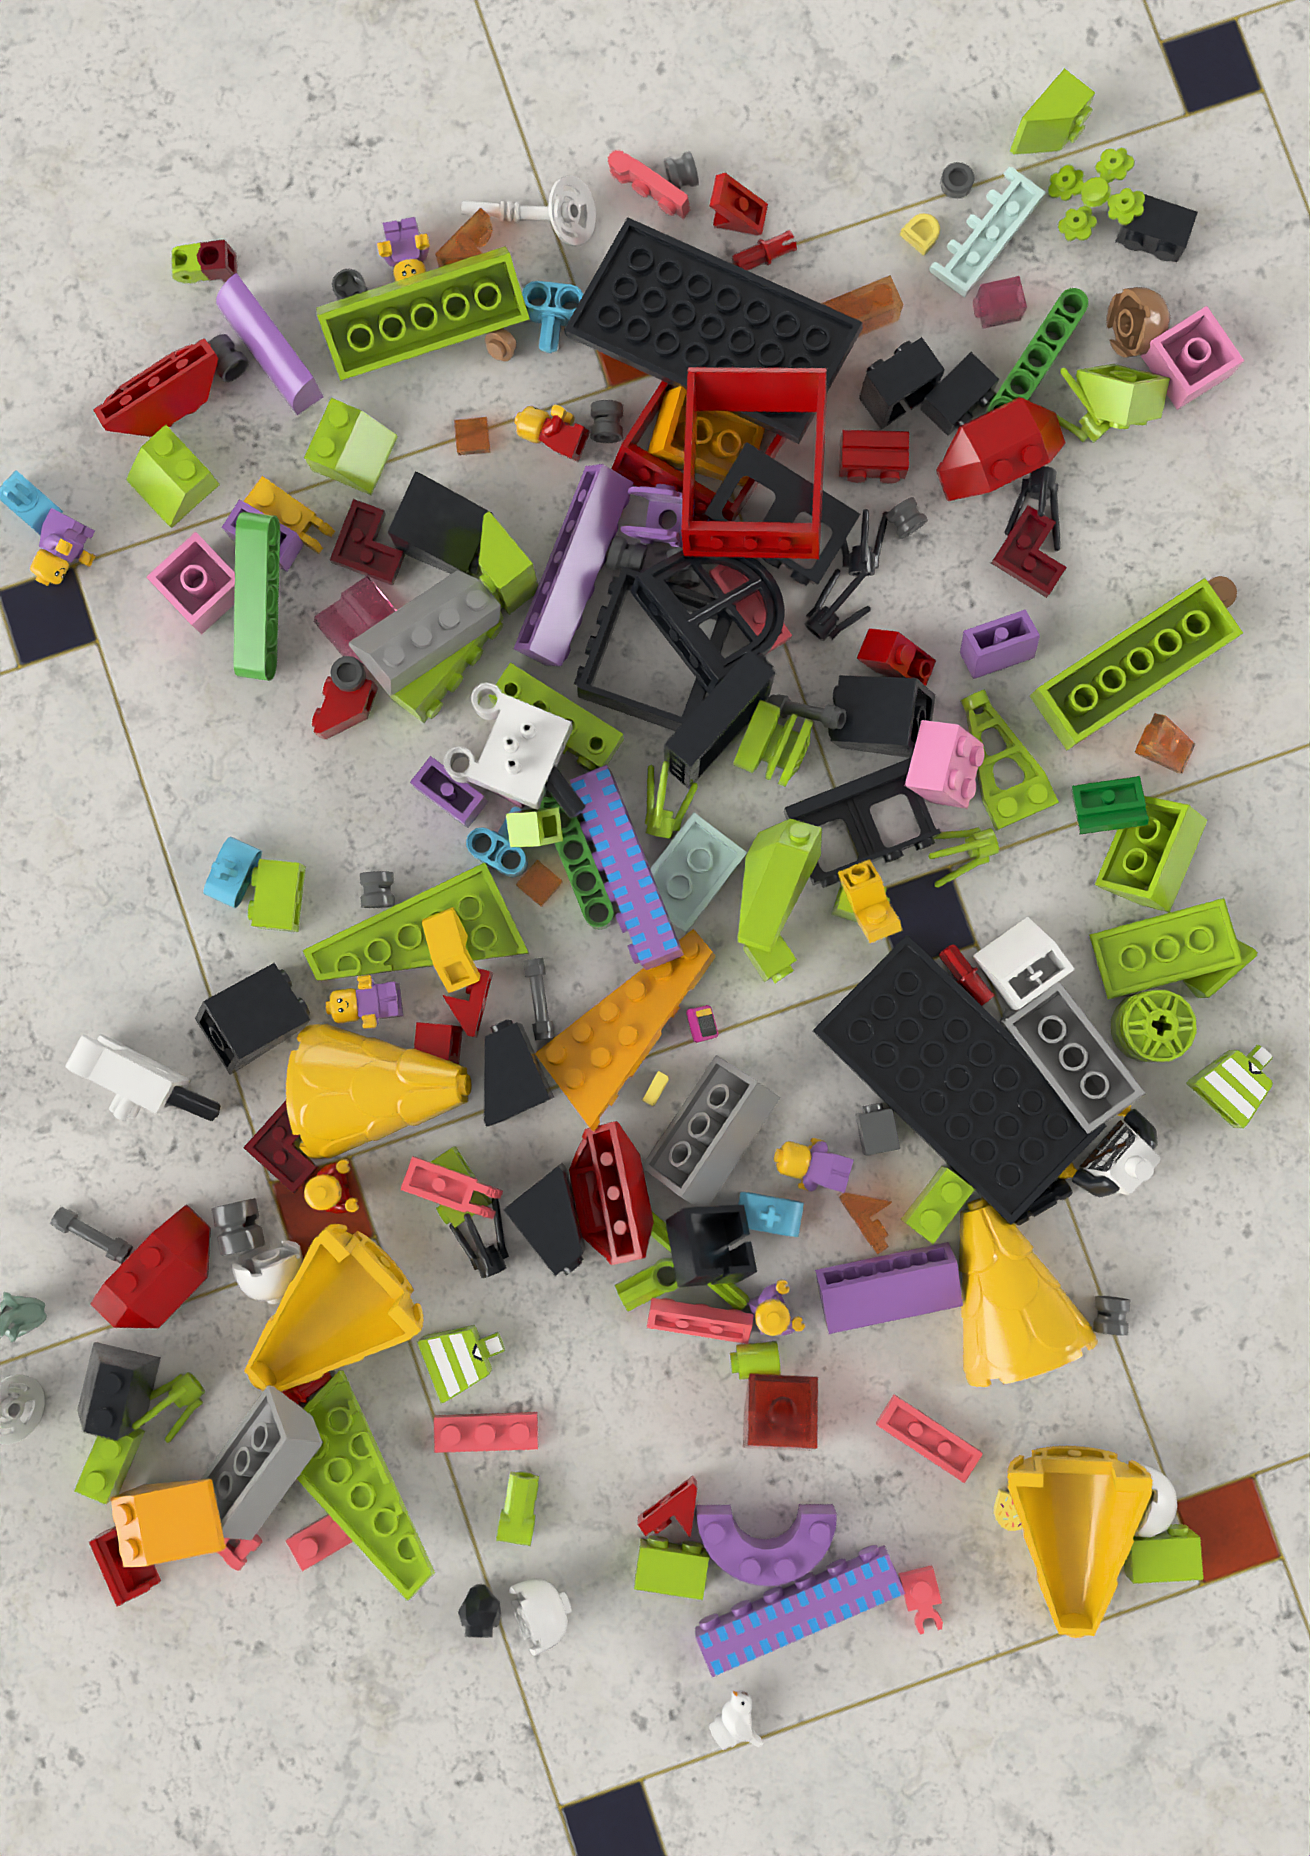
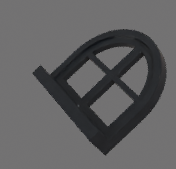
M683 550L639 573L630 591L708 694L748 650L752 651L755 655L762 653L765 656L773 647L784 623L785 607L780 588L771 573L755 558L684 556ZM701 564H719L730 567L745 575L749 581L724 594ZM692 567L715 596L716 600L689 614L665 581ZM759 590L765 604L766 620L762 632L757 637L733 605ZM724 610L750 641L748 645L726 658L721 655L699 626Z

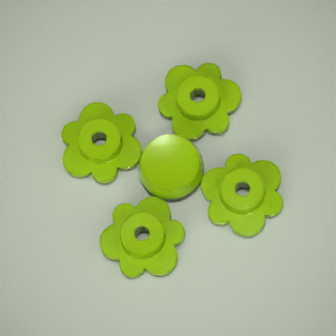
M1111 148L1104 150L1100 156L1101 161L1095 165V169L1100 173V177L1090 178L1085 183L1083 182V171L1075 170L1072 165H1064L1060 168L1059 173H1054L1050 176L1051 185L1048 188L1050 197H1060L1061 200L1068 201L1072 195L1081 194V200L1086 205L1081 206L1077 210L1073 208L1067 210L1066 217L1059 221L1058 230L1065 234L1067 241H1073L1076 238L1083 241L1091 236V228L1096 226L1097 220L1096 217L1092 216L1090 207H1098L1107 200L1108 207L1110 208L1108 212L1109 218L1112 220L1118 219V222L1122 225L1131 223L1134 216L1142 215L1144 211L1142 205L1145 202L1143 192H1132L1130 188H1124L1120 194L1110 196L1111 188L1108 183L1113 182L1115 178L1117 180L1125 179L1127 171H1130L1135 165L1134 158L1128 155L1125 148H1119L1116 151Z

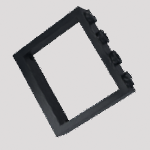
M623 566L619 577L614 576L612 582H610L607 594L611 595L608 607L602 605L596 624L600 625L597 636L591 635L585 650V654L589 656L585 667L579 666L574 685H577L578 698L676 731L705 699L707 691L697 678L693 684L682 717L593 686L628 590L631 591L636 576L641 573ZM665 581L687 611L695 612L716 600V598ZM725 610L710 618L716 620L710 641L720 653L733 621Z
M748 650L664 744V761L669 762L668 772L688 789L751 721L760 699L768 701L776 672L772 670L774 666L766 660L767 657L762 653L755 655L752 651Z

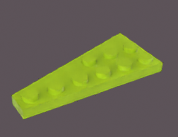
M486 863L465 871L302 950L317 981L431 967L433 962L424 933L422 919L453 907L468 934L466 949L473 961L530 954Z
M339 1370L303 1408L313 1417L323 1443L297 1477V1480L408 1601L435 1574V1571L344 1370Z

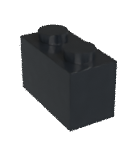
M1144 194L1145 202L1142 205L1144 209L1142 215L1134 216L1133 221L1127 225L1121 224L1115 242L1122 244L1131 251L1141 250L1153 254L1161 261L1177 262L1186 249L1198 212Z
M970 352L924 397L920 410L949 436L956 428L959 429L960 426L973 419L974 416L971 413L979 405L985 408L997 394L994 389L999 378Z

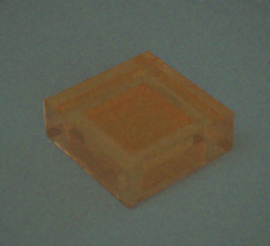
M487 417L454 420L458 456L491 453Z
M536 860L516 883V886L542 907L563 881L539 860Z

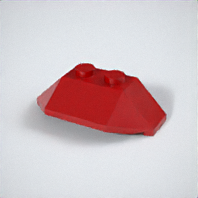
M205 338L197 341L195 344L177 349L120 385L105 399L103 404L98 405L93 411L106 431L152 437L163 426L167 425L170 428L173 423L186 415L196 412L201 405L208 401L218 357Z
M1018 397L960 426L946 451L943 461L940 462L936 469L946 500L953 501L992 492L1050 463L1065 445L1056 412Z
M618 1121L598 1125L594 1132L587 1128L584 1130L583 1139L576 1150L569 1168L582 1238L603 1255L611 1265L646 1258L654 1220L641 1156Z
M186 1204L153 1231L103 1283L90 1305L114 1328H160L208 1278L211 1227Z

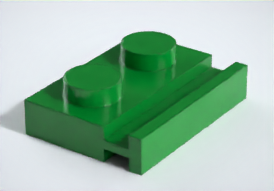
M1140 776L1072 786V797L1079 826V835L1148 825L1149 818L1146 812Z

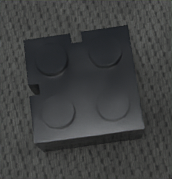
M922 337L913 343L910 340L906 341L894 351L892 357L886 361L879 359L867 368L859 399L882 430L906 414L905 409L899 402L902 399L910 410L923 403L924 397L939 384L945 369Z
M744 1204L683 1208L665 1220L678 1288L704 1286L710 1282L711 1285L738 1283L757 1272L751 1241L744 1242L729 1251V1246L750 1235Z

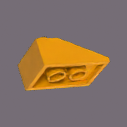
M680 386L665 392L647 452L673 467L684 470L687 389ZM698 411L695 473L723 481L744 443L748 442L757 449L760 448L765 428L729 411ZM742 477L737 485L744 487L749 477Z
M212 1479L145 1484L110 1498L113 1509L112 1516L116 1524L120 1545L119 1552L124 1567L149 1566L226 1549Z

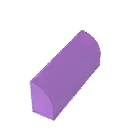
M235 273L219 290L216 304L222 315L295 414L299 415L323 398V395L312 374L239 275Z
M949 1242L815 1270L829 1334L963 1306L957 1260Z

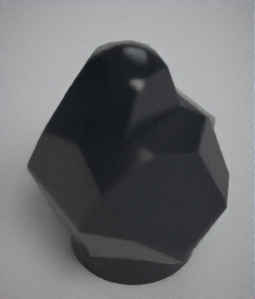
M476 1584L470 1588L458 1611L461 1625L465 1627V1637L493 1638V1627L499 1625L501 1616L500 1602L484 1584Z

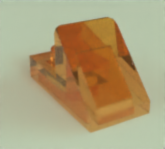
M481 207L435 253L439 267L482 254L477 247L481 248L489 241L493 228L490 215Z
M1154 713L1150 724H1147L1135 753L1176 773L1183 774L1195 743L1166 715Z
M838 1192L836 1195L873 1251L879 1254L887 1249L889 1246L884 1240L889 1236L878 1218L872 1222L870 1217L890 1205L892 1201L853 1192Z

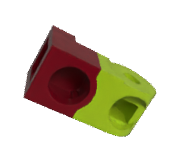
M225 239L174 247L171 251L172 278L175 281L196 283L200 280L222 279L225 283L231 276L237 273L236 252Z

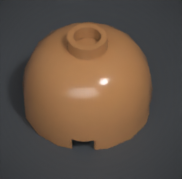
M1145 287L1122 289V293H1116L1112 297L1108 307L1107 329L1113 327L1116 340L1109 339L1110 344L1115 352L1124 358L1146 354L1150 349L1151 340L1169 329L1170 313L1167 304L1159 293Z

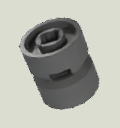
M256 1198L211 1208L214 1225L221 1229V1233L217 1237L221 1256L265 1245L262 1226L255 1223L259 1217Z

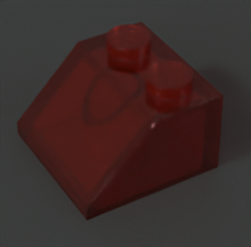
M748 1374L744 1406L743 1448L813 1451L817 1449L818 1377Z

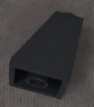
M415 471L389 527L388 534L395 548L403 551L407 556L449 574L459 570L470 576L473 573L477 575L481 570L479 555L483 518L488 510Z
M839 675L838 685L833 690V703L838 708L845 709L847 716L843 728H828L830 741L842 749L912 758L921 720L932 721L936 695L917 678Z
M275 962L204 1000L195 1017L196 1022L229 1075L305 1028L310 1021L308 1006L302 998L297 999L290 988L292 987V982L288 974L283 969L279 970Z
M509 1019L490 1027L492 1033L485 1036L484 1123L486 1127L495 1125L554 1098L523 1025L518 1022L513 1024V1021Z
M561 1163L503 1210L554 1276H557L562 1271L567 1276L581 1265L584 1260L581 1255H583L586 1248L581 1234L567 1169Z
M94 1342L77 1409L82 1431L113 1440H119L135 1431L132 1429V1424L148 1412L150 1396L154 1388L161 1357Z

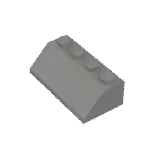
M457 570L350 641L349 646L391 697L498 624L501 605L479 579Z
M1059 981L1003 1022L1088 1134L1146 1095Z
M716 1055L643 1163V1169L694 1206L709 1207L780 1100V1097Z
M267 1386L201 1478L212 1479L224 1538L252 1540L323 1443L313 1417L274 1386Z

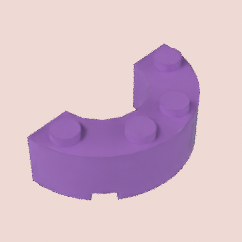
M799 1504L797 1517L789 1530L778 1537L760 1539L751 1537L739 1528L733 1519L731 1505H696L699 1533L711 1558L732 1577L759 1586L786 1584L810 1572L828 1551L837 1523V1513L833 1504Z

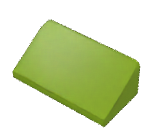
M1237 939L1244 964L1185 979L1183 983L1197 998H1210L1258 956V952Z

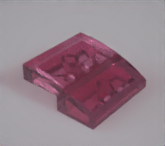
M366 576L342 592L341 599L314 616V623L343 657H354L364 666L363 662L350 648L349 642L397 610L372 580Z

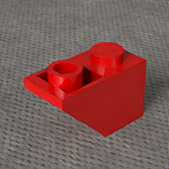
M873 628L868 629L857 656L859 661L878 674L886 677L917 678L925 686L936 663L933 657L900 632Z
M328 676L322 692L325 696L321 708L318 707L315 710L312 718V727H315L313 732L319 738L326 740L368 719L378 690L374 681L365 679L364 684L358 690L346 692L339 689L331 677Z

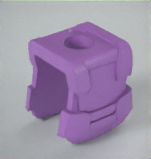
M656 484V488L643 486L629 488L627 493L649 500L646 526H621V531L630 537L640 539V543L654 544V542L669 543L673 547H683L681 532L683 493L675 491L676 487L664 484ZM668 511H674L677 516L676 524L671 529H665L662 525V517Z

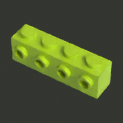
M511 662L495 685L505 695L571 721L573 729L562 754L565 755L569 751L578 757L576 763L588 771L608 765L624 741L623 733ZM489 694V699L494 704V707L497 703V697Z

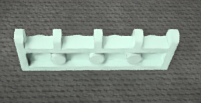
M1008 167L1004 172L1005 178L1011 182L1005 192L1001 195L991 189L986 195L987 200L994 205L986 216L981 220L976 215L971 214L966 220L967 224L974 231L964 244L961 245L953 239L947 244L948 250L954 256L944 268L937 262H933L929 267L930 272L964 298L1044 197V190L1012 167Z

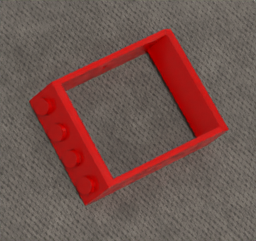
M688 367L681 524L684 556L819 559L827 407L826 368ZM698 411L817 412L812 523L693 521Z
M661 381L622 442L611 469L632 481L636 487L656 488V484L674 486L676 487L675 491L683 493L684 473L637 446V443L659 411L665 392L672 390L674 387L664 381ZM776 434L765 454L774 459L787 438ZM749 477L733 503L727 501L722 510V515L730 522L736 520L757 487L758 482ZM695 481L694 485L695 509L693 521H707L708 518L701 514L708 507L715 492Z

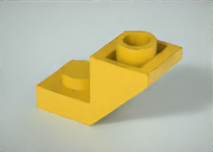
M870 859L838 872L856 920L869 943L902 931L900 920L887 900L883 881Z
M449 908L422 919L433 966L447 992L451 993L480 980V973L466 949L468 934L454 908Z

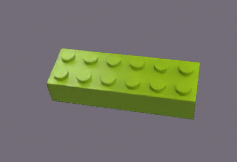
M506 246L316 307L317 317L340 381L530 319L511 255Z
M1203 578L1039 686L1029 697L1068 751L1243 634V631L1206 578Z

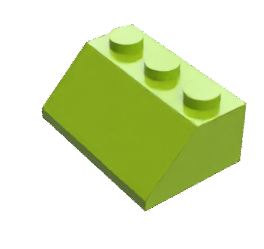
M488 511L483 518L479 566L482 575L479 578L499 602L501 608L503 607L510 615L535 595L538 581L533 563L491 512Z
M1144 796L1146 812L1149 818L1148 825L1117 829L1094 885L1141 906L1170 913L1208 820L1188 804Z

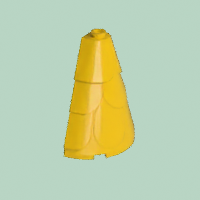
M311 1024L303 1028L296 1037L297 1041L300 1042L298 1050H291L286 1075L288 1117L293 1135H300L303 1143H300V1149L313 1159L333 1158L370 1141L380 1140L409 1125H420L467 1103L468 1095H470L472 1090V1082L467 1074V1067L417 1049H404L375 1037L368 1038L330 1024Z
M983 1198L968 1202V1209L960 1211L959 1271L962 1272L963 1306H961V1317L963 1318V1371L966 1374L967 1383L975 1387H988L992 1385L990 1379L995 1378L999 1379L1003 1384L1024 1380L1079 1359L1083 1356L1081 1349L1085 1346L1087 1350L1094 1349L1098 1340L1092 1325L1063 1291L1059 1281L1033 1252L1034 1247L1014 1223L1010 1225Z
M332 1224L315 1237L295 1278L289 1283L276 1313L267 1321L244 1372L248 1375L254 1387L262 1391L267 1386H274L280 1392L321 1378L325 1372L361 1361L365 1356L411 1340L413 1336L422 1330L424 1319L421 1305L419 1303L414 1305L410 1297L414 1291L413 1287L391 1257L366 1235L359 1231L352 1235L346 1232L348 1230L346 1225Z
M1082 1446L1043 1447L1032 1450V1457L1026 1459L1022 1455L1015 1457L1008 1466L1007 1487L1024 1530V1539L1037 1569V1581L1058 1634L1067 1635L1072 1638L1095 1636L1118 1586L1117 1577L1134 1543L1133 1537L1152 1495L1153 1478L1148 1470L1134 1460H1129L1128 1464L1117 1459L1118 1454L1114 1452Z

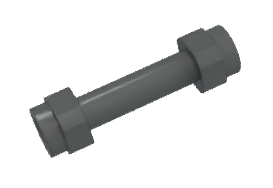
M772 694L767 701L781 708L779 718L785 719L788 715L794 713L798 715L797 717L820 721L825 728L841 729L846 722V710L838 708V706L829 704L825 708L792 702L788 696L781 694Z
M544 959L524 960L525 977L530 980L536 1023L532 1024L535 1041L555 1038L553 1021H549L543 982V975H546Z
M60 1207L54 1214L50 1224L63 1233L70 1231L106 1251L107 1258L120 1264L129 1257L133 1246L128 1244L127 1241L119 1237L114 1240L78 1220L77 1213L64 1207Z

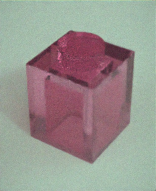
M1020 276L981 284L976 297L973 298L974 315L976 318H980L983 329L1021 321L1027 308Z

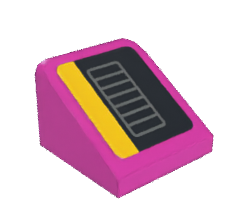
M706 1005L687 1010L686 1016L695 1043L718 1037V1030L711 1006Z

